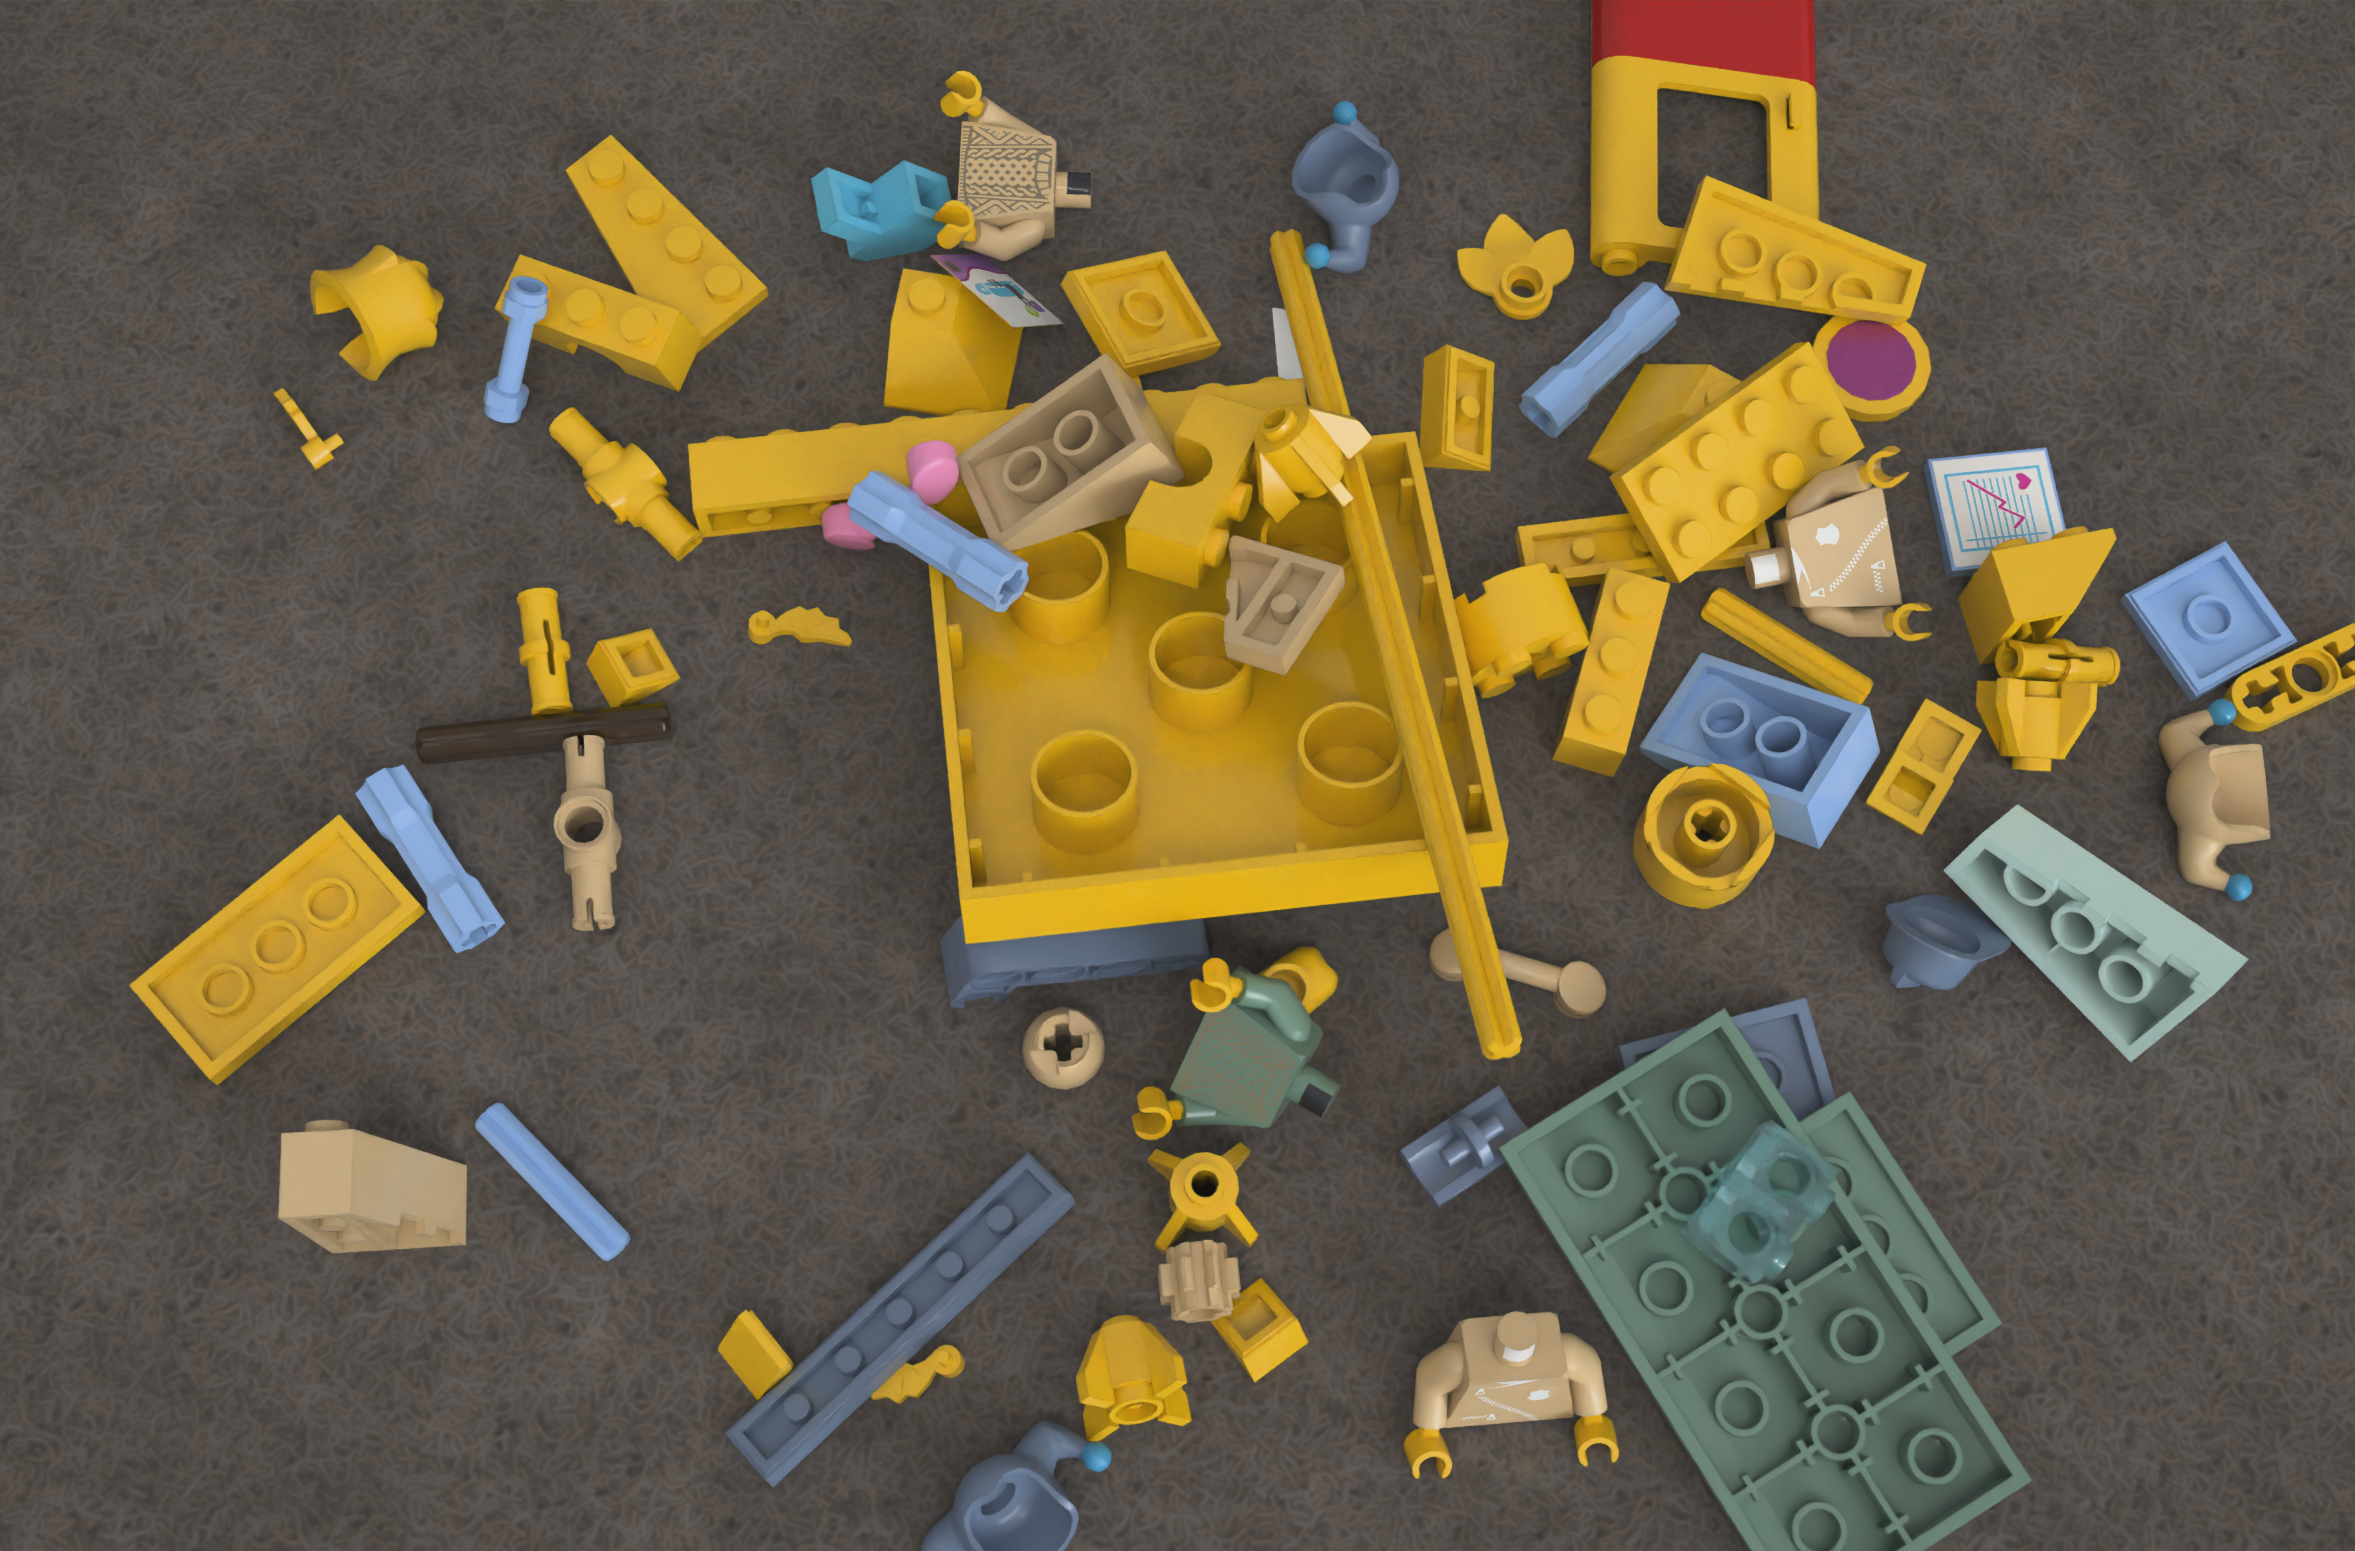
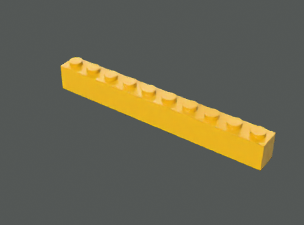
M1266 377L1250 384L1224 386L1219 383H1208L1194 390L1167 393L1160 390L1143 391L1174 454V435L1198 391L1266 411H1270L1279 405L1294 403L1308 405L1303 378L1285 380L1281 377ZM1033 403L1020 404L1009 410L990 412L966 409L958 411L951 416L925 419L915 416H902L891 422L858 425L855 423H839L831 426L829 429L798 432L791 429H781L773 431L767 436L737 439L731 436H717L710 438L706 442L688 444L692 505L699 531L702 533L703 538L822 525L821 516L823 512L833 505L848 502L855 485L863 481L870 471H882L903 485L908 486L910 481L906 454L915 445L926 441H944L955 448L956 456L958 457Z

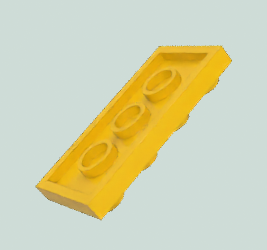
M1800 342L1793 344L1609 476L1667 582L1681 583L1786 506L1788 501L1816 474L1840 466L1865 448L1811 344L1809 342Z
M339 814L129 986L209 1080L218 1086L425 914L426 911Z

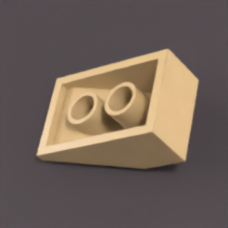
M1107 353L1097 358L957 457L959 473L988 538L1010 552L1132 513L1150 480L1173 486L1186 477L1142 389Z

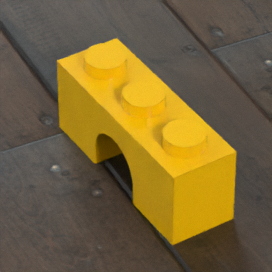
M519 255L494 308L507 322H509V316L502 312L505 292L509 290L511 279L518 276L538 279L548 287L547 298L549 302L545 318L534 324L532 339L573 355L578 345L587 347L614 361L626 374L677 392L680 391L704 339L681 310L527 256Z
M1202 391L1197 392L1174 435L1175 456L1186 476L1183 479L1197 484L1186 487H1174L1152 480L1149 481L1125 525L1127 568L1199 589L1210 566L1218 568L1221 565L1229 543L1228 530L1234 520L1243 521L1251 503L1252 484L1257 476L1254 438L1262 417L1268 411Z
M1609 566L1596 596L1587 629L1590 644L1584 651L1579 673L1566 706L1552 760L1607 776H1614L1627 751L1670 583Z

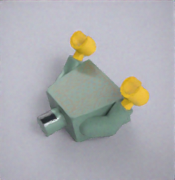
M1220 958L1207 960L1202 965L1204 982L1198 979L1190 982L1193 1004L1196 1008L1206 1013L1170 1087V1090L1175 1092L1176 1095L1173 1100L1168 1101L1165 1093L1157 1087L1150 1086L1142 1089L1136 1098L1138 1107L1141 1112L1150 1114L1136 1113L1132 1116L1136 1134L1146 1140L1159 1139L1170 1131L1172 1120L1175 1121L1178 1127L1225 1125L1270 1128L1289 1104L1290 1100L1323 1118L1334 1101L1341 1083L1309 1065L1323 1037L1321 1027L1311 1020L1310 1015L1291 985L1282 979L1253 974L1240 965L1230 975L1229 967L1225 961Z

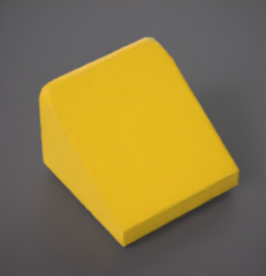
M652 628L598 641L586 662L610 707L630 706L680 679L679 674Z
M1259 1278L1240 1292L1239 1299H1232L1233 1313L1231 1315L1210 1321L1254 1383L1308 1343L1298 1319L1262 1278Z
M745 1310L736 1318L718 1347L720 1354L757 1400L762 1399L796 1366L752 1310L750 1312Z

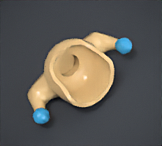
M2218 699L2212 702L2207 710L2173 719L2164 725L2158 735V744L2171 771L2166 787V802L2170 815L2177 825L2176 856L2180 875L2188 883L2221 890L2231 900L2242 901L2249 897L2252 892L2251 879L2243 873L2230 875L2217 866L2216 858L2226 845L2270 839L2265 766L2262 745L2260 744L2206 745L2200 739L2201 734L2207 728L2213 725H2228L2236 717L2234 704L2227 699Z

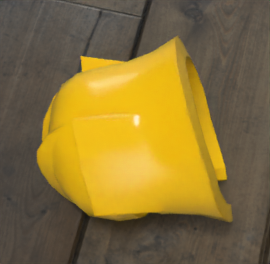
M384 245L374 246L366 256L353 266L336 270H314L310 280L314 314L330 313L349 307L358 319L363 333L342 349L339 355L359 374L370 381H377L384 369L400 354L434 346L437 339V328L435 326L437 325L438 315L444 301L442 294L431 287L428 281V268L424 263L396 255L395 252Z

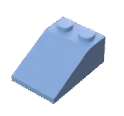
M1702 652L1639 746L1641 754L1670 772L1689 766L1688 768L1709 766L1710 763L1725 764L1742 771L1751 777L1765 792L1771 806L1769 811L1775 833L1820 849L1880 753L1869 707Z

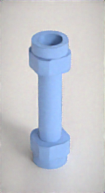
M518 276L512 278L509 290L504 295L502 312L509 316L498 376L487 382L484 394L485 414L489 418L502 423L519 421L522 410L526 408L529 388L522 383L531 337L534 324L545 318L549 302L547 298L548 287L540 280L532 277Z

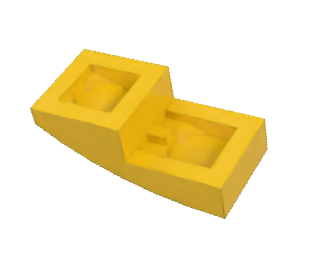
M1926 698L1917 710L1864 804L1921 836L1954 782V776L1982 730Z

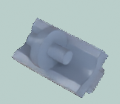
M1498 1085L1401 1149L1399 1155L1435 1208L1439 1209L1505 1165L1506 1163L1497 1148L1529 1128L1518 1117L1505 1093Z

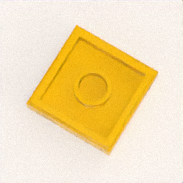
M1166 250L1068 271L1060 284L1101 355L1107 353L1130 378L1201 361L1216 354L1222 345Z

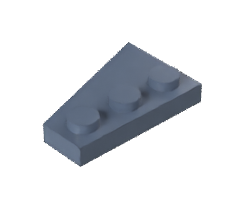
M1806 998L1731 1017L1798 1121H1801L1836 1099ZM1693 1027L1615 1047L1614 1052L1620 1072Z

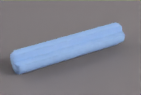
M495 1103L479 1116L475 1122L476 1130L602 1260L610 1261L624 1250L631 1240L630 1234L504 1104Z

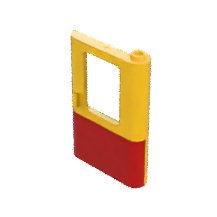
M1591 0L1590 260L1593 265L1601 267L1602 271L1608 275L1626 276L1634 273L1637 268L1643 266L1647 261L1670 264L1673 262L1684 228L1666 226L1658 218L1657 90L1660 88L1760 102L1766 110L1767 200L1820 221L1814 0ZM1787 105H1788V125H1789V129H1787Z

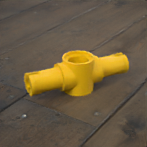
M575 407L566 409L555 418L549 427L550 435L583 468L582 475L587 479L584 482L586 491L597 504L603 501L615 512L618 518L614 521L618 525H622L628 520L634 527L641 526L677 561L682 560L702 542V533L668 501L669 492L665 489L668 482L661 470L644 451L633 443H629L623 448L617 441L609 442Z

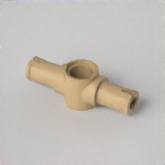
M583 735L584 748L582 745H579L577 736L566 738L563 741L566 792L561 795V806L555 814L553 826L556 836L563 846L565 873L571 875L574 916L572 918V927L581 931H594L593 915L595 922H598L600 930L611 928L615 925L612 907L611 873L617 868L616 854L620 849L622 836L614 818L612 793L606 790L604 739L596 735ZM590 822L603 824V830L593 841L586 843L574 841L576 832L584 824Z

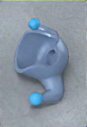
M1341 101L1332 110V116L1336 123L1318 132L1307 142L1298 155L1292 170V187L1307 207L1327 223L1331 233L1332 249L1329 250L1327 246L1319 242L1311 244L1304 253L1306 264L1315 269L1325 266L1339 273L1353 274L1363 269L1366 265L1371 244L1372 226L1382 220L1395 204L1399 193V170L1390 152L1381 147L1378 137L1357 119L1355 106L1349 101Z
M1040 1421L1023 1437L1012 1454L989 1457L970 1469L956 1490L953 1508L925 1536L921 1545V1551H1064L1076 1532L1079 1516L1075 1505L1053 1476L1056 1463L1064 1458H1078L1082 1460L1084 1466L1089 1470L1101 1472L1111 1463L1112 1453L1110 1448L1098 1441L1088 1442L1056 1422Z

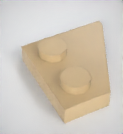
M1233 535L1229 540L1228 549L1231 568L1230 578L1227 579L1226 585L1228 614L1225 616L1224 645L1227 658L1285 676L1345 587L1346 581L1343 566Z

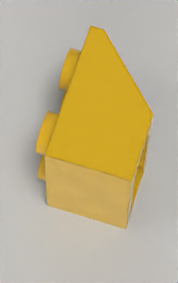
M2073 527L2055 534L2050 540L2028 544L2027 539L2017 538L2002 542L1990 550V554L1977 572L1972 575V579L1958 597L1979 665L1994 663L1998 648L2003 642H2009L2008 640L2016 639L2021 642L2045 643L2055 635L2079 605L2117 538L2113 528L2088 532L2086 527Z

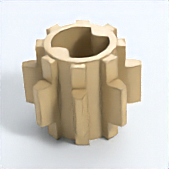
M1213 1240L1188 1241L1166 1249L1167 1264L1158 1265L1160 1301L1162 1306L1171 1305L1173 1320H1182L1186 1323L1214 1321L1233 1313L1232 1299H1239V1290H1241L1238 1258H1228L1225 1243H1216Z

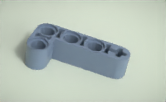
M961 916L940 940L949 1003L951 1007L957 1009L965 1008V1001L994 997L995 1003L1001 1002L1016 987L1153 975L1200 967L1207 960L1211 959L1203 918L966 944Z

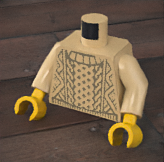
M958 71L945 81L946 86L955 92L951 91L941 99L942 111L951 117H959L967 112L969 121H962L958 199L946 202L934 215L935 221L947 224L936 235L937 242L941 247L952 249L959 244V248H967L999 261H1009L1038 246L1043 239L1055 238L1056 207L1091 208L1092 173L1058 172L1057 140L1051 136L1044 135L1011 115L987 97H981L982 88L980 82L970 72Z

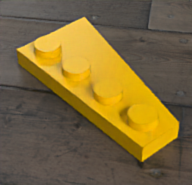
M612 135L608 136L566 169L571 184L599 233L604 238L634 293L681 310L704 338L698 352L769 296L767 287Z
M1706 175L1698 184L1664 290L1902 325L1911 317L1927 264Z

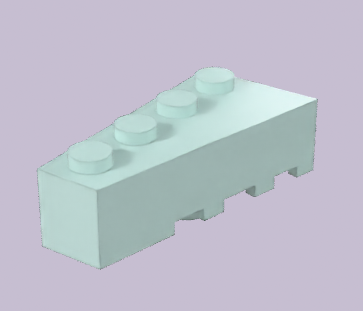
M2018 804L1980 834L1943 870L2130 1062L2212 997L2249 960Z

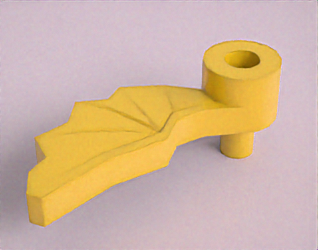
M280 388L274 392L273 395L308 442L301 446L300 449L315 470L333 460L334 457L331 451L344 444L340 436L336 433L322 441L285 389Z
M798 606L786 611L776 620L772 614L761 610L754 613L749 619L748 636L757 644L768 643L774 637L780 635H793L801 643L824 642L846 647L852 644L849 634L840 629L839 618L825 616L818 607L806 610Z
M952 1345L939 1346L925 1361L915 1365L905 1363L871 1395V1398L873 1400L890 1398L899 1405L908 1397L918 1399L930 1386L936 1373L945 1378L958 1376L964 1369V1356Z

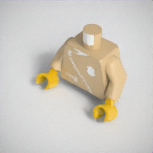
M1887 446L1872 455L1867 464L1863 460H1857L1819 472L1788 501L1786 516L1773 521L1772 528L1776 547L1745 554V571L1751 589L1782 584L1788 607L1802 608L1805 617L1810 623L1846 637H1890L1895 632L1903 640L1917 641L1931 636L1932 632H1913L1907 622L1908 616L1914 610L1931 611L1932 608L1928 604L1921 602L1905 604L1898 608L1896 612L1891 607L1902 604L1883 489L1892 488L1906 479L1909 472H1904L1894 477L1888 476L1881 469V460L1883 457L1897 454L1901 451L1900 448Z
M1514 1311L1504 1316L1467 1318L1458 1322L1447 1342L1427 1354L1420 1361L1416 1370L1413 1423L1419 1428L1412 1431L1404 1442V1451L1413 1476L1416 1479L1419 1478V1466L1429 1457H1436L1437 1469L1441 1478H1446L1450 1474L1452 1460L1444 1439L1439 1432V1429L1443 1427L1451 1428L1573 1418L1574 1413L1581 1416L1574 1426V1437L1580 1463L1588 1466L1586 1449L1595 1443L1608 1445L1612 1463L1616 1462L1619 1456L1615 1428L1612 1420L1602 1415V1413L1608 1410L1598 1353L1591 1345L1576 1335L1561 1333L1558 1315L1552 1312L1526 1314Z

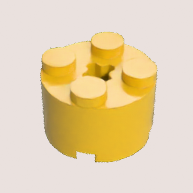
M1547 562L1535 563L1492 577L1482 582L1486 593L1470 604L1465 593L1454 599L1473 686L1477 687L1481 698L1494 697L1510 690L1516 685L1515 677L1534 671L1537 680H1545L1559 675L1572 667L1569 656L1580 652L1590 644L1588 640L1589 632L1561 568L1557 564H1555L1551 571Z
M1710 763L1709 766L1691 768L1686 766L1676 769L1662 779L1644 807L1637 821L1633 836V856L1647 883L1661 896L1674 903L1700 909H1708L1724 904L1743 892L1769 857L1775 836V828L1773 829L1769 811L1771 806L1762 788L1742 771L1725 764ZM1702 829L1712 836L1706 842L1695 836Z

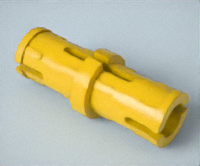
M543 587L527 589L518 594L517 604L520 609L524 644L519 648L520 664L527 667L532 701L531 714L534 716L573 711V704L570 702L565 662L570 660L571 653L569 643L562 640L557 604L558 592L554 589Z
M2064 638L2049 639L2045 643L2021 642L2016 639L2008 640L2009 642H2003L2000 645L1995 657V666L2001 678L2059 683H2097L2098 687H2107V684L2111 685L2116 681L2120 672V659L2113 648L2105 646L2100 648L2076 646L2072 641Z

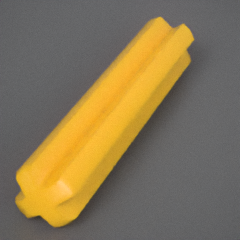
M1717 588L1702 609L1701 616L1705 621L1818 691L1862 705L1872 690L1873 681L1869 677L1724 588Z

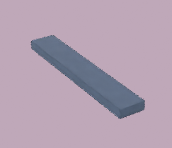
M1027 1152L725 1432L726 1436L761 1476L774 1487L1073 1207L1076 1202L1072 1195Z

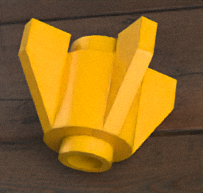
M1298 403L1279 405L1272 408L1262 417L1254 438L1259 503L1276 523L1280 522L1301 503L1293 492L1302 493L1307 498L1319 497L1329 492L1344 507L1353 497L1340 482L1344 473L1341 452L1346 458L1350 459L1373 438L1360 421L1353 416Z
M1997 678V681H1977L1976 707L1999 752V756L2012 757L2011 769L2051 772L2052 759L2066 760V755L2095 712L2098 684L2028 681L2013 678Z
M1240 1142L1222 1156L1204 1152L1194 1153L1181 1159L1158 1149L1149 1156L1147 1163L1170 1181L1169 1202L1170 1209L1173 1212L1172 1217L1157 1238L1154 1247L1165 1255L1166 1249L1173 1246L1185 1232L1186 1228L1197 1232L1213 1231L1223 1225L1248 1248L1252 1246L1259 1234L1236 1205L1239 1185L1238 1176L1235 1173L1250 1155V1149ZM1208 1182H1211L1217 1186L1212 1196L1201 1197L1193 1191L1191 1184L1194 1183L1199 1187H1203Z
M1121 1315L1105 1321L1101 1325V1329L1091 1336L1088 1348L1076 1375L1079 1401L1085 1404L1083 1419L1087 1440L1099 1442L1117 1430L1119 1424H1139L1156 1417L1158 1421L1184 1426L1192 1421L1188 1398L1182 1388L1187 1383L1183 1357L1157 1331L1155 1326L1141 1321L1136 1316Z

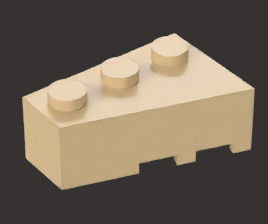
M339 1120L311 1121L305 1124V1132L281 1133L278 1218L331 1253L466 1245L467 1165L359 1130L349 1129V1123Z

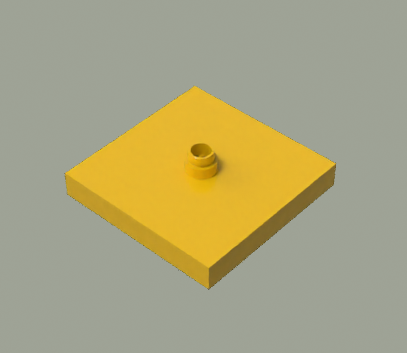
M1416 431L1371 436L1373 439L1361 448L1360 451L1480 887L1501 886L1509 840ZM1256 476L1252 484L1251 503L1245 518L1241 522L1234 520L1228 530L1229 540L1233 535H1237L1343 566L1346 581L1345 587L1285 676L1227 658L1224 645L1225 616L1228 614L1226 585L1227 579L1230 578L1231 568L1228 550L1229 543L1221 565L1218 568L1210 566L1199 589L1188 587L1127 568L1125 525L1132 514L1129 513L1011 551L1029 563L1027 574L1030 578L1021 597L1016 599L1006 612H994L958 589L950 577L928 564L959 898L966 944L1440 892L1336 499L1329 492L1315 498H1307L1302 493L1293 492L1301 503L1280 522L1276 523L1259 503ZM958 477L954 489L946 498L936 504L928 505L977 537L989 539L962 477ZM1182 479L1173 486L1186 487L1197 483Z

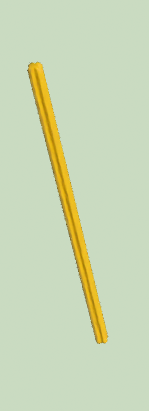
M1290 229L1285 233L1276 231L1270 237V254L1310 405L1351 416L1311 269L1305 262V248L1301 234L1294 229ZM1360 450L1350 459L1346 458L1341 452L1344 473L1340 482L1353 499L1344 507L1337 500L1336 503L1483 1055L1489 1060H1497L1503 1057L1511 1058L1520 1052L1522 1036Z

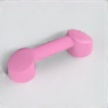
M926 441L915 445L907 452L906 464L910 484L906 487L918 493L926 505L936 504L946 498L954 489L959 476L955 448L944 441ZM847 502L833 505L823 512L821 516L823 536L830 544L852 550H869L876 546L875 539L878 537L849 519L850 508Z

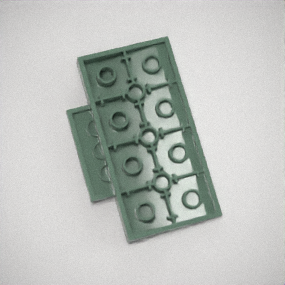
M1725 1008L1497 1148L1748 1551H1924L2032 1481L1952 1358L1954 1354L2000 1326L2002 1322L1851 1092L1848 1091L1801 1121H1798Z

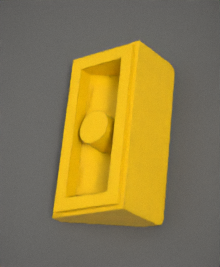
M1448 344L1424 358L1420 453L1423 467L1490 472L1495 362Z

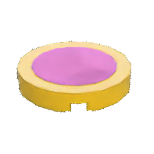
M1834 316L1820 329L1812 344V348L1849 418L1861 422L1888 421L1907 411L1923 394L1931 372L1928 347L1917 329L1907 321L1902 325Z

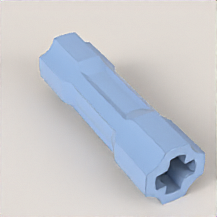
M1642 282L1612 310L1610 317L1559 365L1552 366L1521 395L1522 402L1519 404L1522 413L1549 437L1556 438L1587 409L1590 401L1635 358L1640 354L1648 352L1677 324L1676 318L1680 315V311L1674 299L1664 293L1657 284Z
M870 471L868 476L853 488L847 502L850 508L849 519L884 542L895 543L950 577L958 589L994 612H1006L1008 607L1023 594L1030 578L1027 574L1028 562L991 539L977 537L923 503L918 493L886 473Z
M402 764L394 768L385 767L366 778L364 785L355 793L381 836L395 845L427 896L428 910L452 949L456 953L472 949L496 934L505 924L504 919L479 880L467 873L434 823L432 807L406 766Z

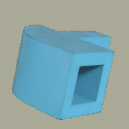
M905 160L872 183L828 167L811 178L821 231L845 239L849 257L852 259L869 261L923 251L937 242L936 235L947 225L934 220V215L946 202L951 200L947 177Z

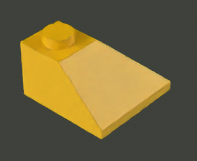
M903 268L891 320L884 407L939 416H951L958 411L974 409L981 412L1007 410L1024 327L1012 328L954 276Z
M1644 364L1587 459L1615 473L1742 381L1710 364Z

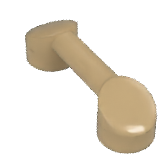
M1444 929L1431 942L1429 947L1430 955L1428 951L1429 964L1435 974L1442 979L1462 981L1463 978H1461L1462 974L1450 929ZM1498 949L1506 978L1553 992L1556 1006L1568 1017L1575 1019L1591 1017L1603 1005L1606 998L1605 982L1599 971L1591 964L1576 961L1570 962L1567 966L1561 968Z

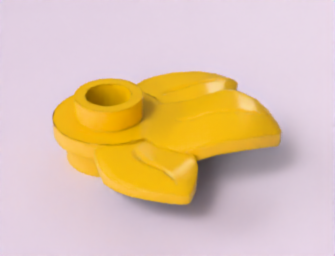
M1500 214L1492 223L1486 234L1483 249L1464 248L1457 251L1458 270L1466 284L1475 291L1493 297L1495 305L1503 314L1518 320L1533 319L1546 311L1552 298L1553 287L1567 279L1574 263V247L1568 230L1560 229L1553 231L1534 242L1533 238L1506 214ZM1516 286H1525L1530 289L1533 296L1528 298L1519 297L1512 293L1511 290Z

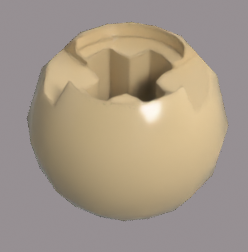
M1060 1006L1043 1012L1031 1022L1023 1036L1021 1051L1026 1068L1036 1080L1051 1088L1068 1090L1083 1085L1096 1075L1104 1061L1106 1044L1102 1030L1092 1017L1078 1009ZM1068 1035L1072 1045L1082 1046L1071 1051V1060L1065 1062L1058 1061L1055 1051L1045 1050L1056 1046V1036Z

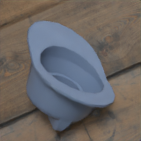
M1940 894L1920 895L1900 903H1891L1885 907V915L1890 921L1883 941V955L1893 966L1890 982L1896 988L1924 985L1933 989L1949 991L1960 985L1979 962L2000 955L2011 946V939L1979 907Z

